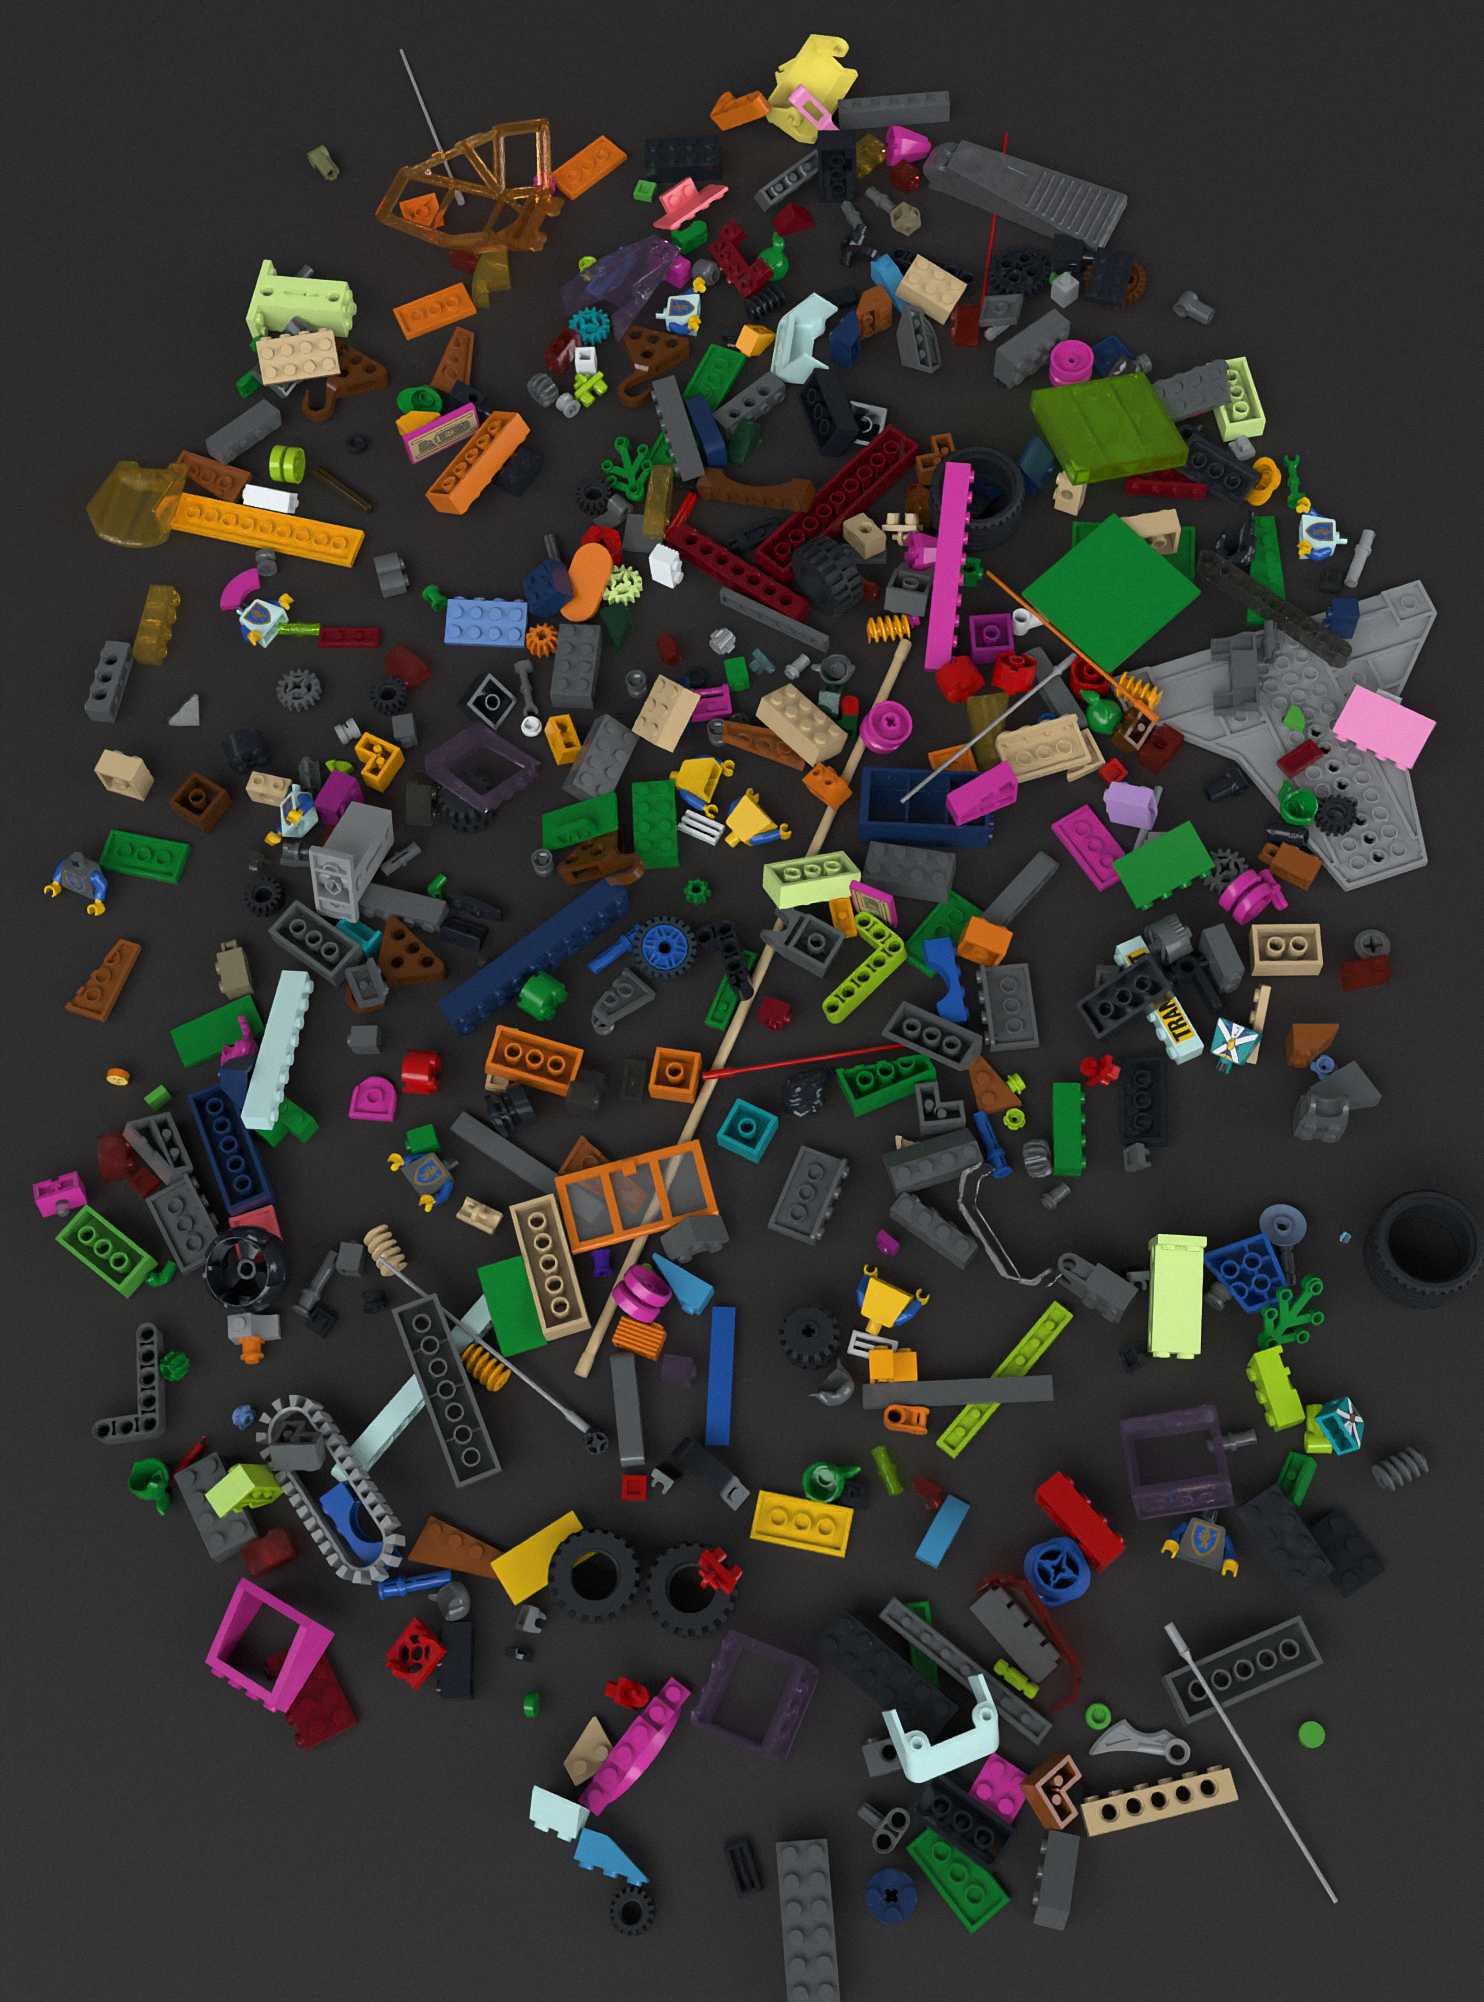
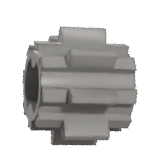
M722 628L719 631L716 629L710 635L712 639L709 645L719 655H723L726 652L729 654L735 647L733 643L736 641V638L727 628Z

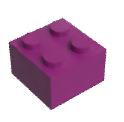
M1011 613L969 616L971 661L974 664L995 663L999 653L1014 651Z
M334 769L314 801V806L322 822L335 828L350 803L353 801L364 804L365 797L355 777Z

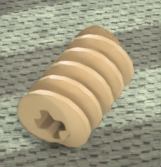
M386 1224L370 1230L363 1242L365 1246H368V1251L372 1254L373 1260L376 1261V1266L380 1269L382 1276H392L395 1273L378 1260L380 1257L384 1258L399 1272L406 1267L407 1263H401L405 1258L404 1254L397 1255L401 1250L400 1247L392 1248L396 1244V1240H389L392 1237L391 1232L384 1233L388 1229Z

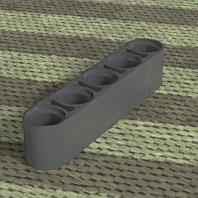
M1040 646L1024 653L1037 660V670L1034 679L1035 687L1054 670V666ZM1059 675L1054 676L1038 690L1050 711L1058 718L1064 714H1076L1079 729L1082 730L1088 726L1084 713Z
M1040 851L980 917L993 925L1006 927L1053 876L1059 867V863L1045 852Z
M634 1351L610 1354L621 1466L646 1464L635 1354Z

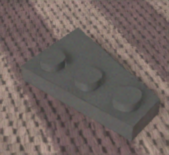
M626 967L621 976L613 982L612 987L595 1004L592 1013L608 1026L652 1001L656 993Z

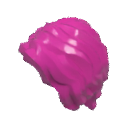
M238 1015L244 1037L236 1041L233 1047L224 1045L221 1067L228 1059L259 1053L258 1045L255 1039H253L249 1024L243 1015Z

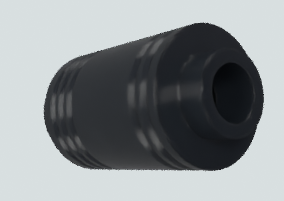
M1274 821L1267 828V837H1269L1270 842L1279 844L1284 842L1301 847L1302 845L1305 846L1309 840V829L1303 825Z

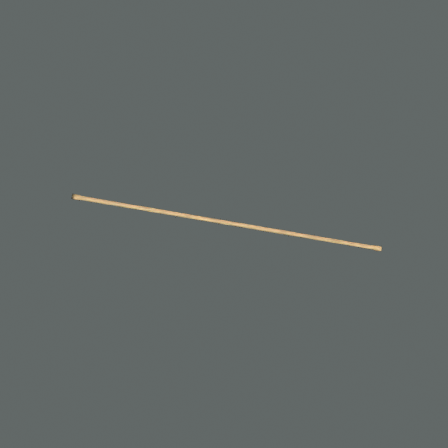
M901 639L872 708L877 703L887 700L901 666L911 649L912 643L909 640ZM860 735L842 773V776L849 783L866 747ZM829 806L827 807L805 857L818 855L838 808L834 811ZM778 917L773 931L782 932L785 930L786 925ZM767 944L751 977L754 994L749 1000L740 1002L710 1071L723 1069L774 955L775 950ZM718 1078L705 1080L677 1145L691 1141ZM685 1153L672 1156L662 1177L666 1194L670 1189ZM655 1192L641 1226L654 1223L661 1207L657 1192ZM649 1235L634 1239L613 1289L618 1282L624 1280V1274L633 1264L636 1265ZM612 1291L574 1371L575 1374L587 1378L598 1348L618 1306L612 1296Z

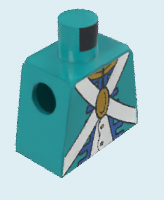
M1219 1017L1211 1048V1053L1220 1056L1216 1069L1228 1074L1233 1062L1238 1065H1244L1260 1042L1263 1034L1226 1018Z
M1347 1396L1328 1401L1315 1416L1316 1422L1338 1456L1360 1449L1364 1429V1421L1355 1408V1402Z

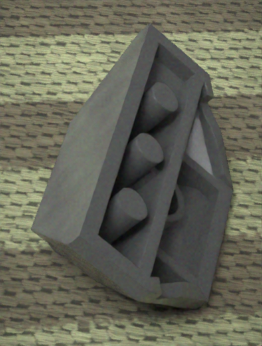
M906 304L896 333L901 363L903 366L932 374L942 366L937 335L930 322L924 317L925 313L923 310Z

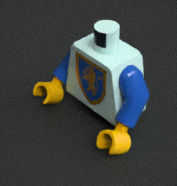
M697 277L693 282V286L686 292L668 298L667 308H656V319H665L668 331L681 337L686 334L697 336L698 324L701 323L699 319L701 310L699 292H705V281L701 277Z
M1303 497L1297 501L1299 506L1296 507V511L1298 513L1303 512L1304 514L1299 524V544L1297 545L1300 559L1310 558L1319 562L1333 555L1336 544H1347L1348 533L1336 532L1335 520L1316 512L1310 507L1311 503L1308 498Z
M285 593L279 600L262 601L256 599L250 606L244 603L240 604L237 608V613L241 615L239 621L242 625L241 632L244 640L247 643H252L254 646L258 642L266 648L289 621L284 609L288 610L290 608L288 604L294 600Z
M298 784L288 786L289 795L280 805L281 825L277 828L276 834L271 831L265 838V842L271 846L279 843L281 837L302 838L318 822L312 794L310 792H301V787Z

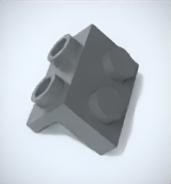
M373 957L368 958L367 964L345 970V976L359 1009L384 1004L386 995H388V986L386 982L382 981L380 967L378 964H375Z

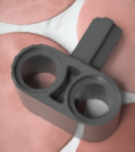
M865 1802L858 1811V1816L876 1829L872 1844L876 1852L881 1855L889 1854L894 1850L910 1824L909 1814L902 1808H894L884 1816ZM896 1813H901L906 1818V1823L901 1828L893 1826L891 1822L892 1816ZM880 1835H887L891 1839V1845L886 1850H882L877 1846L876 1841Z

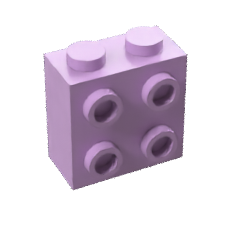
M1112 781L1109 789L1105 790L1103 796L1110 822L1152 830L1158 814L1153 790L1145 786L1138 787L1129 785L1126 782L1118 783Z

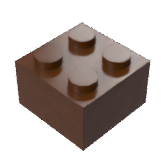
M195 771L168 801L176 815L205 833H208L233 803L226 790Z

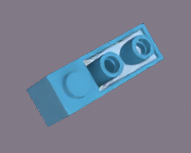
M583 1828L574 1859L580 1861L578 1866L592 1871L594 1866L603 1868L602 1874L616 1879L618 1874L627 1876L626 1882L640 1887L642 1882L649 1883V1878L610 1836Z

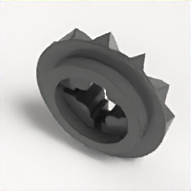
M1365 930L1355 939L1354 949L1357 952V957L1360 956L1365 962L1370 961L1375 964L1377 961H1383L1390 952L1389 939L1378 930ZM1370 940L1373 946H1377V948H1375L1374 953L1371 951L1370 948H1367V946L1370 943Z

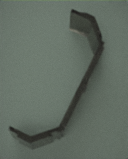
M979 1162L977 1165H973L963 1171L958 1188L960 1196L956 1200L958 1202L957 1206L975 1235L984 1243L985 1251L1001 1276L1008 1281L1047 1288L1056 1282V1278L1062 1274L1059 1270L1047 1269L1034 1279L1020 1277L975 1206L980 1179L996 1169L995 1166Z

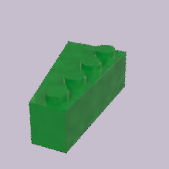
M924 1054L901 1057L897 1061L886 1062V1060L879 1061L877 1064L864 1066V1064L857 1065L852 1069H836L837 1081L855 1118L915 1093V1084L937 1082L936 1070L930 1058Z

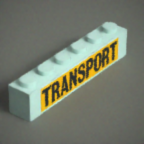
M1141 936L1117 945L1114 960L1117 966L1122 967L1124 970L1147 953H1150ZM1176 997L1146 1016L1156 1026L1158 1038L1165 1042L1168 1056L1172 1060L1174 1059L1177 1065L1202 1054L1204 1045Z

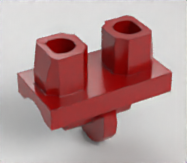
M1107 1054L1098 1061L1094 1057H1086L1080 1063L1081 1072L1085 1076L1090 1077L1085 1085L1090 1087L1096 1083L1106 1087L1110 1080L1115 1081L1118 1078L1121 1067L1112 1064L1113 1057Z
M716 1547L710 1552L706 1549L701 1554L702 1557L697 1563L702 1568L698 1573L704 1578L700 1586L705 1589L710 1585L715 1591L720 1587L729 1595L734 1590L743 1572L736 1564H732L727 1570L722 1566L721 1563L727 1556L720 1547Z
M619 1677L618 1682L607 1681L604 1696L614 1698L613 1702L638 1711V1707H642L648 1702L649 1692L646 1687L627 1678Z

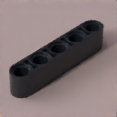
M895 246L890 250V258L898 266L902 275L907 273L919 254L966 283L967 286L962 296L970 297L975 294L977 277L973 271L903 246Z

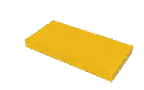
M760 1490L750 1539L845 1558L854 1509Z
M573 1510L490 1563L515 1606L548 1585V1568L558 1545L573 1532L576 1533L580 1529H584ZM591 1552L581 1556L575 1562L573 1568L581 1564L597 1552Z

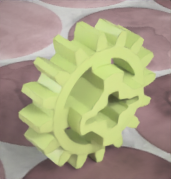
M622 564L621 568L618 569L614 565V570L611 572L603 594V600H608L609 605L616 602L617 607L621 603L627 606L628 601L634 603V597L639 598V591H643L642 578L639 577L638 571L633 572L631 566L625 569V566Z

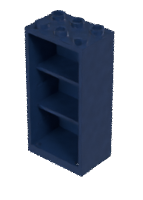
M863 767L859 815V844H870L871 841L903 846L988 849V841H992L994 811L957 826L946 806V797L951 791L960 788L985 772L942 770L908 800L901 803L900 800L935 770Z

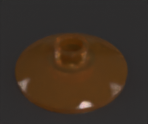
M917 487L908 493L906 509L908 513H918L919 524L928 527L932 525L929 517L930 490Z

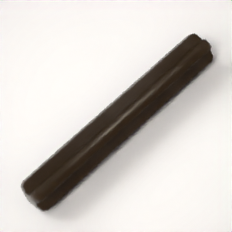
M321 466L313 469L314 476L362 512L369 514L373 510L370 502Z

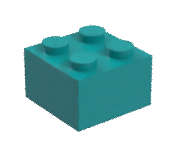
M737 1098L717 1134L718 1145L758 1164L779 1127L778 1117Z

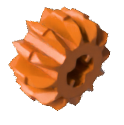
M537 623V628L530 627V633L526 634V646L532 655L537 654L539 658L542 655H546L549 658L550 652L556 654L558 632L554 626L549 627L547 623L540 626Z

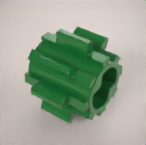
M700 878L694 881L689 880V886L687 885V888H684L687 902L695 903V906H699L701 903L706 904V899L711 896L708 882H701Z
M171 1351L160 1360V1373L166 1380L178 1381L189 1372L190 1360L183 1352L176 1351L174 1353Z

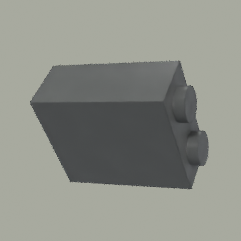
M1224 923L1204 929L1197 949L1200 955H1205L1209 962L1207 970L1218 994L1233 992L1239 987L1245 970Z

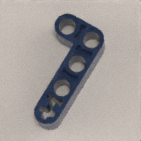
M701 394L685 399L684 406L702 447L706 467L719 469L728 466L723 438L704 395Z

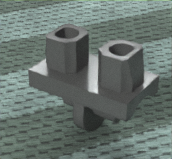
M296 842V844L284 843L280 864L289 867L311 868L309 859L311 845H303L302 842Z

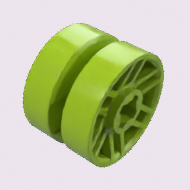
M275 445L273 447L269 462L270 476L273 481L299 484L302 481L305 472V454L302 448Z

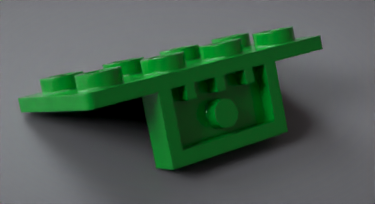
M612 791L543 814V849L551 852L618 830L617 794Z

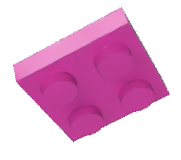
M993 1752L968 1794L1011 1825L1026 1799L1019 1784L1029 1775Z

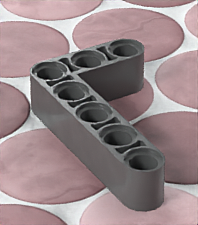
M150 1322L141 1324L136 1332L138 1414L98 1420L93 1425L92 1433L96 1439L104 1444L111 1445L160 1437L165 1432V1378L160 1373L159 1368L160 1360L164 1358V1339L161 1330ZM154 1331L153 1336L146 1340L147 1334ZM154 1353V1358L147 1362V1357ZM155 1375V1380L147 1385L149 1377ZM155 1398L156 1400L154 1405L148 1407L147 1405L149 1400ZM152 1421H156V1426L152 1430H148L149 1424ZM133 1424V1429L129 1433H125L126 1427ZM110 1427L108 1435L103 1437L104 1429Z

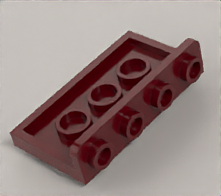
M1132 453L1141 459V464L1132 476L1126 472L1124 494L1205 500L1207 493L1206 484H1196L1171 468L1177 456Z
M290 1648L266 1659V1668H263L268 1682L273 1681L275 1685ZM324 1652L287 1713H284L289 1727L293 1725L297 1733L294 1735L299 1749L304 1748L306 1753L311 1751L312 1747L357 1725V1721Z

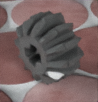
M545 373L535 374L527 383L528 392L541 407L547 408L549 405L551 406L559 397L558 388L551 377H548Z
M1033 1139L1023 1145L1022 1154L1027 1173L1032 1178H1042L1050 1175L1053 1172L1054 1163L1048 1142L1044 1139Z

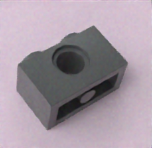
M891 1735L890 1738L885 1740L875 1737L865 1741L866 1745L862 1746V1751L870 1779L903 1769L898 1754L892 1760H887L882 1755L885 1747L892 1746L895 1748Z

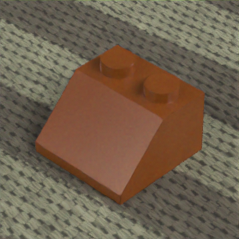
M1292 1024L1285 1040L1287 1066H1294L1295 1068L1310 1066L1332 1044L1339 1029V1024Z

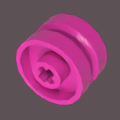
M1078 340L1062 341L1056 345L1051 351L1049 379L1053 386L1063 392H1076L1087 387L1091 381L1094 360L1092 349L1087 344Z
M879 702L862 720L860 737L864 745L871 751L878 754L892 753L910 735L912 718L908 710L897 702Z
M1253 869L1240 875L1224 891L1218 902L1227 912L1233 911L1232 917L1240 925H1244L1255 918L1269 904L1276 892L1268 883L1260 884L1261 877Z
M633 1264L624 1274V1280L618 1282L612 1290V1296L620 1308L630 1316L642 1322L651 1323L660 1313V1307L665 1306L672 1297V1291L656 1273L641 1265Z

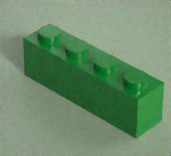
M1053 1083L1052 1086L1053 1176H1080L1082 1169L1086 1168V1155H1082V1147H1085L1086 1136L1085 1133H1081V1126H1085V1112H1081V1104L1085 1103V1091H1081L1080 1083Z

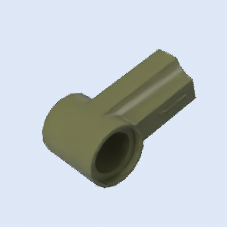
M324 145L307 153V158L314 169L317 168L326 180L332 181L337 178L339 174L338 167L331 160Z

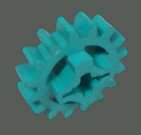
M586 307L584 312L578 310L579 315L573 314V320H569V330L572 339H577L578 344L583 341L584 346H587L588 343L594 346L596 341L602 343L601 338L607 339V333H610V319H608L607 313L603 314L602 309L597 312L595 307L592 310Z

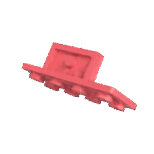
M686 177L659 196L667 214L654 222L653 225L656 228L676 230L681 226L680 223L695 217V213L699 210L708 208L710 202L722 198L729 189L727 186L709 184L698 192L691 177Z

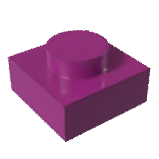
M882 1229L876 1235L877 1247L884 1254L887 1255L889 1253L894 1257L899 1252V1243Z

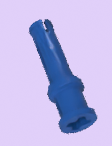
M638 923L627 934H622L619 941L587 964L594 975H597L625 952H632L634 936L641 927Z
M979 1111L975 1113L972 1118L986 1148V1160L990 1162L994 1171L992 1175L995 1179L1003 1178L1013 1171L1005 1159V1150L999 1146L986 1112Z
M451 1569L411 1577L398 1575V1578L382 1582L378 1581L380 1600L383 1601L386 1597L397 1595L405 1597L408 1595V1592L444 1586L453 1581Z

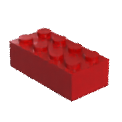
M1058 1471L1036 1490L1034 1499L1062 1532L1077 1542L1083 1556L1100 1574L1121 1556L1125 1549L1123 1545L1125 1541L1117 1531L1112 1532L1106 1525L1108 1521L1099 1511L1095 1513L1089 1506L1091 1502L1088 1497L1082 1492L1079 1494L1073 1486L1075 1484L1067 1474L1062 1475Z

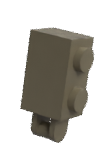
M236 939L222 942V952L216 954L218 962H215L218 975H221V981H219L221 993H225L229 1000L255 993L246 953L242 947H239Z

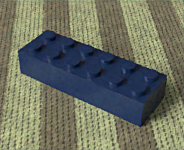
M221 1082L187 1095L225 1205L231 1216L236 1217L276 1203L277 1200L252 1131L245 1127L241 1118L242 1109L221 1089Z

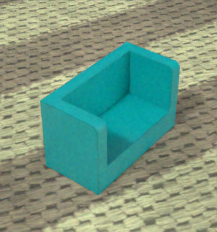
M342 918L335 926L339 931L358 943L367 958H371L382 946L383 933L380 930L377 932L373 931L359 920L357 923H352Z

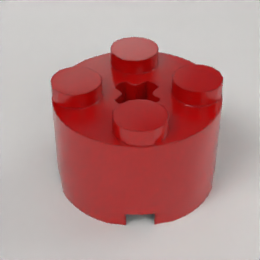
M590 527L582 538L581 547L588 543H597L608 549L613 559V569L614 565L619 568L623 562L624 554L618 531L609 527Z
M1014 651L999 653L995 660L991 684L1004 689V693L1008 695H1016L1017 692H1030L1033 689L1037 660L1022 653V657L1016 656Z
M959 656L955 658L956 662L952 664L949 662L945 663L935 675L938 687L950 703L970 702L974 697L973 694L985 684L983 676L968 656Z
M1081 656L1076 657L1072 662L1069 685L1073 696L1083 699L1080 690L1084 689L1097 692L1100 699H1103L1110 690L1111 682ZM1113 671L1109 674L1111 678L1113 676Z
M407 1049L406 1052L409 1053V1057H404L401 1075L402 1082H406V1088L402 1087L403 1092L432 1095L433 1092H438L440 1081L437 1079V1071L441 1070L442 1058L438 1057L435 1051Z

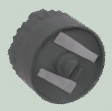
M1176 914L1168 915L1146 926L1144 929L1148 950L1164 966L1177 961L1180 957L1188 955L1193 951L1189 939L1192 937V933L1188 926H1182Z

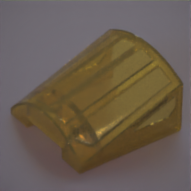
M119 461L86 506L87 513L98 537L113 544L130 548H150L166 542L188 475L189 464L170 463L167 469L139 468L137 461Z

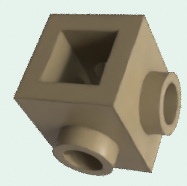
M905 202L900 203L890 212L892 227L906 236H909L921 226L920 212L917 208Z

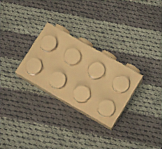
M329 328L318 329L316 333L302 331L296 336L282 334L279 336L280 338L276 339L263 337L260 338V341H256L264 386L341 374L334 338L335 334Z
M1064 714L1054 720L1046 719L1037 725H1025L1019 728V730L1012 732L1004 731L997 736L995 748L1001 763L1006 760L1008 761L1018 779V783L1090 763L1092 758L1078 727V717L1076 714Z

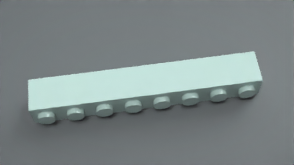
M282 970L241 1113V1118L247 1129L272 1130L274 1122L278 1120V1107L284 1099L283 1089L289 1080V1067L293 1065L294 1049L299 1044V1031L304 1026L303 1016L305 1011L308 1010V998L314 989V983L310 979L308 972Z

